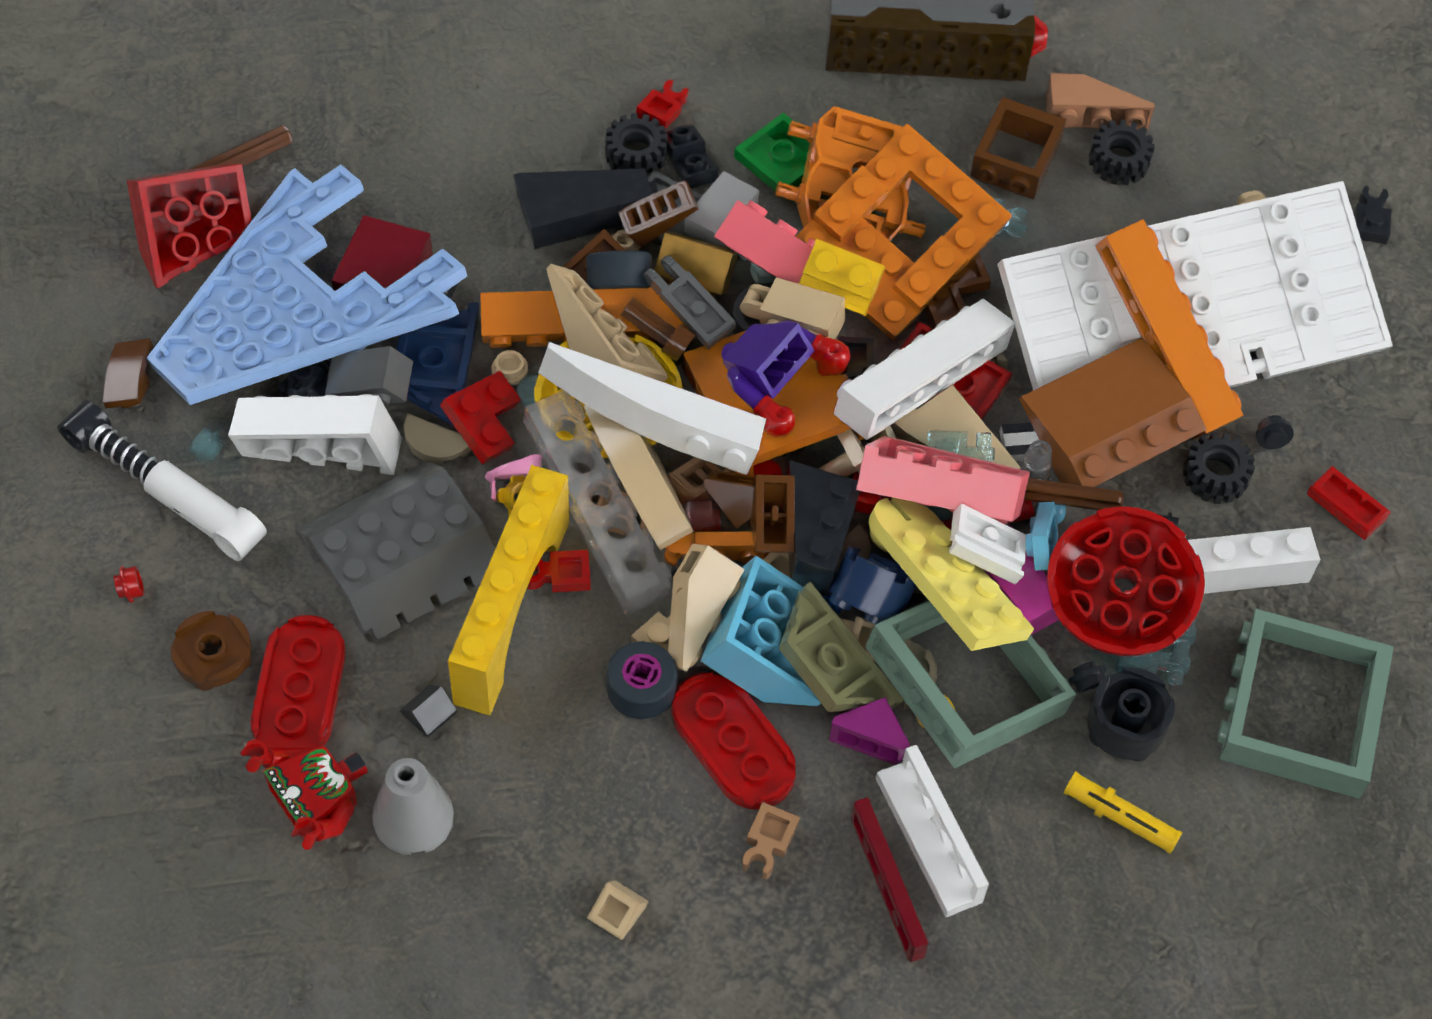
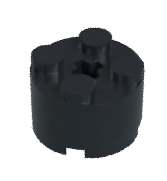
M1133 667L1125 668L1122 672L1106 676L1100 682L1088 712L1087 724L1090 741L1109 755L1120 759L1137 762L1147 759L1162 744L1175 713L1173 696L1172 698L1165 689L1166 684L1163 680L1150 671Z

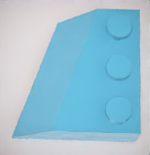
M755 556L742 567L744 572L740 577V587L736 594L727 600L721 610V620L709 636L701 662L764 703L818 706L821 702L779 650L798 592L803 586L758 556Z

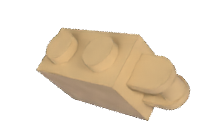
M776 277L771 288L752 284L740 304V310L746 316L760 320V324L779 323L790 320L799 323L801 327L815 335L820 333L825 337L836 339L845 322V297Z

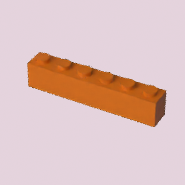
M1144 219L1102 239L1095 247L1141 337L1191 396L1207 429L1192 437L1193 440L1244 416L1241 410V400L1237 393L1230 389L1224 377L1225 370L1221 361L1213 356L1207 344L1208 336L1204 328L1197 324L1192 315L1190 300L1184 292L1180 291L1174 279V269L1170 262L1163 258L1158 248V238L1153 229L1148 227Z
M652 288L592 289L603 300L604 304L601 306V309L610 313L616 319L620 318L626 324L627 328L624 333L628 337L635 338V335H639L653 343L656 342L620 316L632 298L636 299L677 329L680 324L686 327ZM553 291L480 293L483 343H490L491 348H508L512 346V342H526L528 347H544L548 345V341H567Z

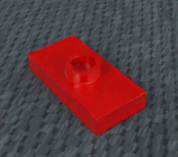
M1333 466L1314 482L1306 493L1363 540H1366L1378 529L1391 513V511Z

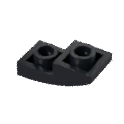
M694 125L677 126L673 130L665 132L667 134V153L681 181L685 180L690 188L713 183L717 180L718 169L707 155L705 140Z

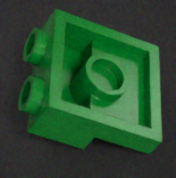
M784 112L734 148V158L775 192L779 181L795 187L802 183L810 144L806 139L788 135V128L792 119Z

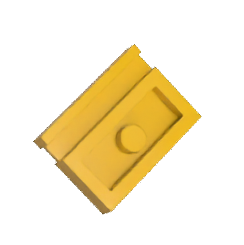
M816 239L798 284L845 297V309L866 316L867 309L886 267Z

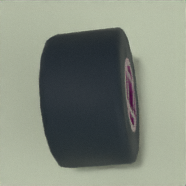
M605 251L591 253L586 257L587 284L592 289L652 288L643 275L648 269H652L651 254L648 252Z
M639 641L628 643L619 648L609 660L606 672L608 698L615 709L627 717L636 719L653 718L666 711L673 702L677 689L678 673L675 660L666 649L656 643Z

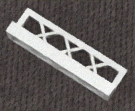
M914 745L906 748L903 762L877 772L876 781L945 917H949L983 903L989 883L918 746Z

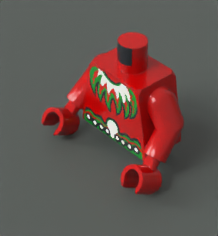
M250 740L246 743L240 752L241 756L251 757L245 765L246 769L253 773L261 765L266 768L263 770L267 788L294 827L290 836L295 837L299 835L303 840L301 844L303 849L310 850L315 841L319 842L343 834L357 804L355 790L351 783L368 773L366 764L357 752L337 763L325 746L315 749L312 747L267 748L259 740Z

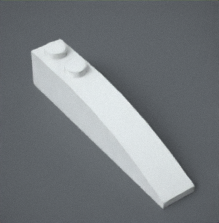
M549 342L538 373L575 399L644 437L674 450L746 475L748 474L759 450L766 418Z

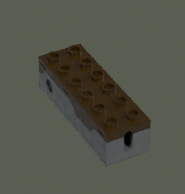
M830 0L826 30V71L1025 82L1030 58L1046 49L1048 26L1034 15V0Z

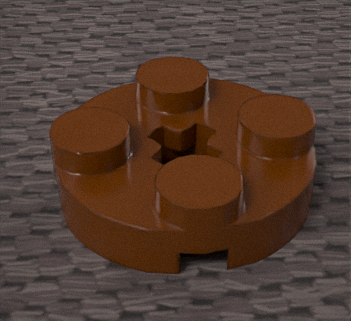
M215 611L199 612L183 621L175 632L176 638L173 641V646L171 645V657L174 666L183 679L195 684L200 690H210L235 680L252 663V644L248 630L243 622L234 615L227 613V617L215 615ZM211 642L213 646L222 645L218 649V653L214 655L203 654L206 651L204 645Z

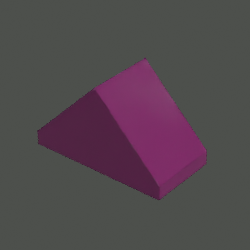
M886 697L835 716L831 725L829 741L893 765L903 762L905 749L910 746Z

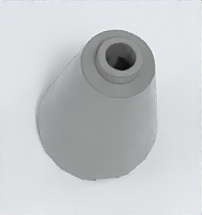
M412 758L397 760L388 768L373 807L372 822L377 837L388 849L402 855H412L411 853L424 850L427 853L436 849L446 840L453 827L454 810L451 799L421 762Z

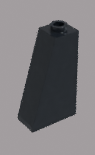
M644 169L524 172L513 174L517 198L534 249L601 232L603 229L609 230L623 226L618 211L658 192L655 181L649 182Z

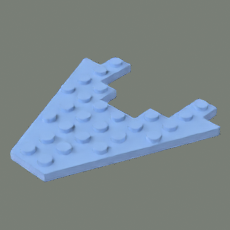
M339 165L314 183L294 168L288 173L150 352L147 360L151 368L189 405L350 351L363 350L368 345L455 317L459 314L456 303L444 293L466 278L467 273L464 265L447 251L441 249L386 289L364 271L334 291L303 264L327 247L324 236L312 226L362 193L364 189L361 181L342 165Z

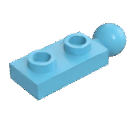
M1039 502L1036 507V517L1030 518V533L1026 534V553L1028 557L1033 556L1035 571L1048 570L1050 557L1058 540L1057 524L1061 523L1066 515V507L1055 505V502Z

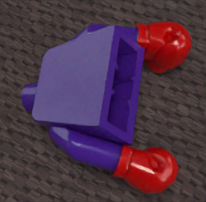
M790 320L779 323L754 324L745 331L736 343H727L722 350V359L728 370L727 379L731 387L753 409L754 415L766 418L764 430L774 438H784L792 433L796 419L791 408L785 405L780 406L772 399H774L809 357L813 358L816 361L817 372L822 376L842 374L850 361L849 347L842 341L825 337L820 333L815 335L801 327L799 323Z

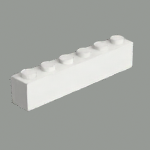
M981 299L970 307H963L956 316L948 321H941L929 333L917 336L911 344L902 350L896 349L886 360L878 365L872 364L862 375L854 380L849 379L845 381L837 392L838 400L834 415L864 439L868 440L1006 350L1015 327V322L985 299Z

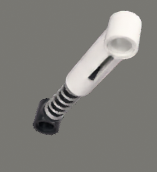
M84 400L57 426L61 436L76 450L83 453L87 449L101 452L103 458H110L113 465H120L123 472H130L131 477L134 479L140 478V483L144 485L146 493L211 537L216 545L230 558L236 561L242 560L267 534L263 523L249 510L242 507L236 509L169 461L164 460L157 463L156 457L149 458L146 450L139 451L136 443L129 444L126 436L119 437L118 431L113 430L108 416L93 402Z

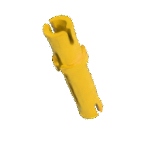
M1075 771L1063 792L1095 810L1094 815L1097 817L1106 816L1134 834L1166 850L1169 854H1171L1183 833L1115 794L1116 790L1110 786L1108 789H1105L1083 777L1077 771ZM1091 792L1095 794L1096 796L1102 798L1108 803L1119 808L1120 811L1112 809L1106 804L1091 797L1090 795H1088V793ZM1127 813L1156 829L1158 833L1149 830L1125 815Z

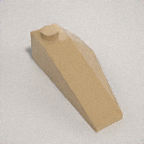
M553 264L547 267V274L569 349L664 382L669 377L643 342L638 343L636 346L624 333L627 328L626 324L620 318L616 319L610 313L601 309V306L604 304L603 300L574 270Z

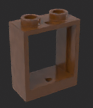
M1002 97L974 154L970 177L978 179L983 183L1006 189L1014 194L1035 199L1061 143L1067 119ZM999 131L1044 146L1034 169L989 153Z

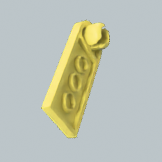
M885 498L877 502L869 517V530L872 542L878 548L890 553L971 651L1028 640L1034 630L1033 626L1026 620L1021 610L1014 606L1001 591L999 585L982 568L949 553V548L953 544V541L950 540L951 530L943 524L934 512L924 505L898 498H892L891 501Z

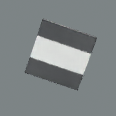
M1031 422L1001 425L999 432L1002 445L1016 462L1042 460L1044 454L1043 447Z

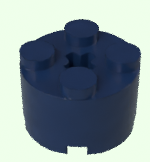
M849 546L829 589L832 593L829 601L846 610H851L853 606L866 612L864 618L873 624H878L903 613L916 588V584L910 577L907 578L908 575L899 564L872 552L868 559L858 556L861 549Z

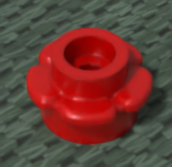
M124 565L121 566L119 574L113 576L115 589L119 598L126 597L130 603H133L134 598L145 595L143 581L137 566L126 568Z

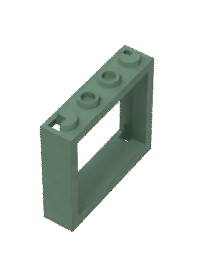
M930 601L876 624L865 645L866 649L954 769L1064 716L1076 696L1074 690L1067 683L1068 680L1060 674L1050 661L1047 652L1037 644L1031 635L1028 640L999 645L1042 703L973 735L904 642L911 637L947 622Z
M1255 609L1250 622H1242L1241 632L1237 643L1243 644L1242 654L1236 653L1230 676L1236 677L1234 688L1229 686L1224 700L1223 709L1228 710L1229 715L1227 721H1221L1217 733V742L1222 743L1219 759L1360 799L1371 779L1394 646ZM1262 638L1367 666L1349 765L1242 735Z

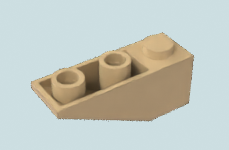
M692 544L673 577L668 652L675 660L676 668L686 672L700 658L702 653L701 646L708 633H711L719 624L722 616L720 612L727 600L732 598L738 591L741 583L740 577L744 572L743 568L708 545Z

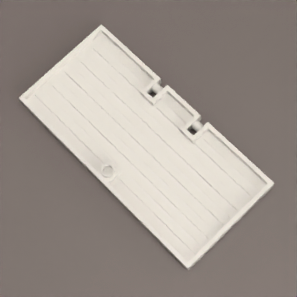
M1343 181L1148 226L1153 229L1158 238V248L1163 258L1168 260L1174 269V279L1180 291L1184 292L1189 298L1191 313L1197 324L1204 328L1208 336L1207 344L1213 356L1221 361L1225 370L1224 377L1230 388L1257 380L1256 374L1262 373L1263 378L1268 379L1383 351L1393 346ZM1106 236L1002 259L998 263L1033 390L1141 338L1095 247ZM1256 351L1258 359L1252 360L1250 352Z

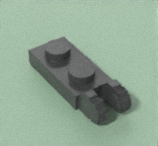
M669 255L661 259L663 269L674 280L673 283L668 285L652 269L644 272L643 275L647 283L660 295V299L696 335L697 339L708 350L736 328L735 320L689 271L685 272Z

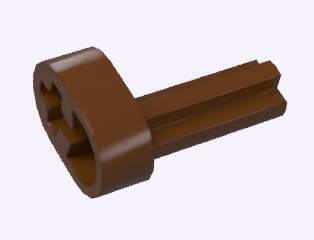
M634 298L630 300L620 314L628 322L662 345L663 349L661 352L675 362L680 359L696 336L681 324L677 329Z

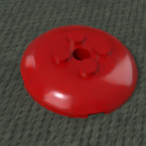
M1125 506L1101 509L1096 511V514L1072 524L1057 541L1047 570L1049 599L1053 610L1063 626L1075 638L1095 650L1116 656H1140L1157 652L1178 640L1190 628L1200 610L1205 590V578L1199 554L1196 555L1194 549L1185 538L1186 534L1173 522L1159 514L1141 508ZM1126 579L1133 584L1134 588L1122 592L1116 586L1115 581Z

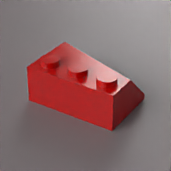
M226 163L126 180L139 251L155 288L165 285L172 278L183 272L190 271L197 267V264L231 248L252 221L242 164Z

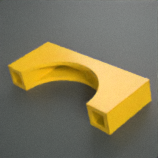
M531 465L448 659L453 705L491 715L504 683V669L509 642L527 586L545 551L554 552L559 550L569 525L568 475Z

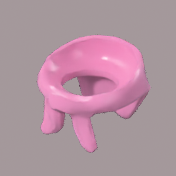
M540 454L530 455L496 467L492 471H487L485 479L491 483V499L493 502L497 501L496 480H510L511 476H524L526 479L531 465L542 467V456Z

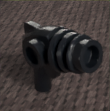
M332 358L291 371L288 377L278 386L279 391L286 395V397L292 395L302 397L325 396L327 386L325 378L329 372Z

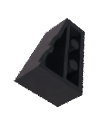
M790 460L786 475L795 476L794 553H788L790 578L803 587L811 582L822 596L828 597L860 491L856 490L858 480Z

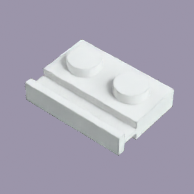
M961 503L953 512L950 537L953 544L949 548V553L1016 584L1024 576V571L1021 570V567L1025 563L1026 534Z

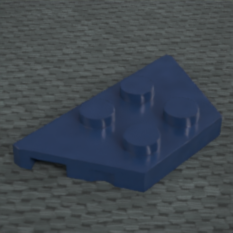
M477 302L467 304L468 309L460 311L455 317L401 334L398 339L396 350L413 361L407 400L452 426L454 425L444 413L440 404L444 398L466 388L480 313L479 303Z

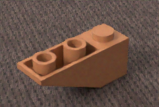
M1050 73L1045 94L1046 112L1067 119L1065 128L1099 129L1103 124L1108 127L1109 121L1115 120L1116 125H1119L1120 120H1126L1127 126H1131V123L1135 122L1138 124L1137 130L1142 127L1148 130L1155 108L1152 102L1085 74Z

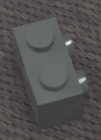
M391 346L347 352L333 357L325 395L359 396L361 394L379 396L385 408L389 407L390 404L406 402L413 361Z

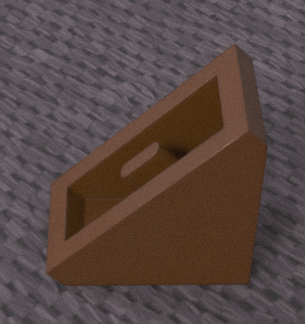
M712 470L704 480V487L737 529L750 519L755 477Z
M755 476L750 517L755 552L794 553L795 476Z

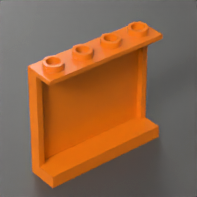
M745 331L721 339L709 350L705 346H701L683 353L685 374L696 394L753 414V409L731 387L727 379L728 370L722 359L724 346L727 343H736ZM809 357L774 399H772L780 406L785 405L791 408L796 419L794 431L787 437L774 438L763 430L758 453L748 474L734 471L735 474L754 477V465L852 429L834 415L838 400L837 392L840 386L849 380L847 375L822 376L817 372L816 361ZM854 431L859 440L864 439L861 435Z

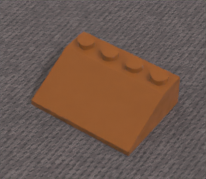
M1142 337L1019 397L1060 483L1095 487L1207 430L1191 396Z

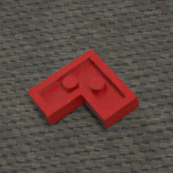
M501 371L444 398L440 404L444 413L482 465L510 451L514 446L515 442L499 422L497 416L515 408L521 401V398Z

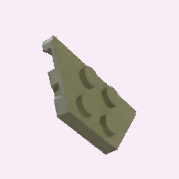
M811 582L806 584L798 592L779 646L781 653L828 712L851 711L885 697L893 710L904 699Z

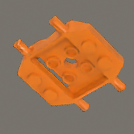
M833 106L817 123L813 122L811 126L792 120L788 128V135L806 139L807 142H810L803 179L799 187L779 181L775 196L793 200L797 203V209L804 228L813 219L814 213L827 201L820 199L821 194L831 197L853 175V168L865 166L903 126ZM909 175L875 208V210L886 213V216L881 217L870 214L865 219L890 242L898 233H906L922 238L925 232L926 224L907 219L908 190L912 181Z

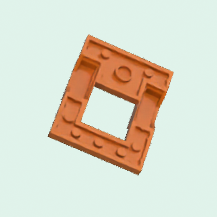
M907 123L865 166H861L814 213L813 219L795 237L806 244L809 239L814 241L819 239L886 267L865 317L892 341H895L919 316L934 295L955 274L963 270L1011 220L1012 214ZM908 175L959 219L915 263L865 220Z

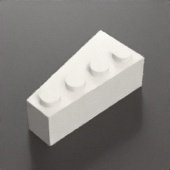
M361 394L359 396L325 395L323 397H302L292 395L289 397L256 396L254 398H238L228 434L242 456L290 462L292 456H297L309 462L310 465L325 466L326 460L347 463V469L362 471L363 465L380 467L381 474L394 475L402 436L380 397L370 394Z

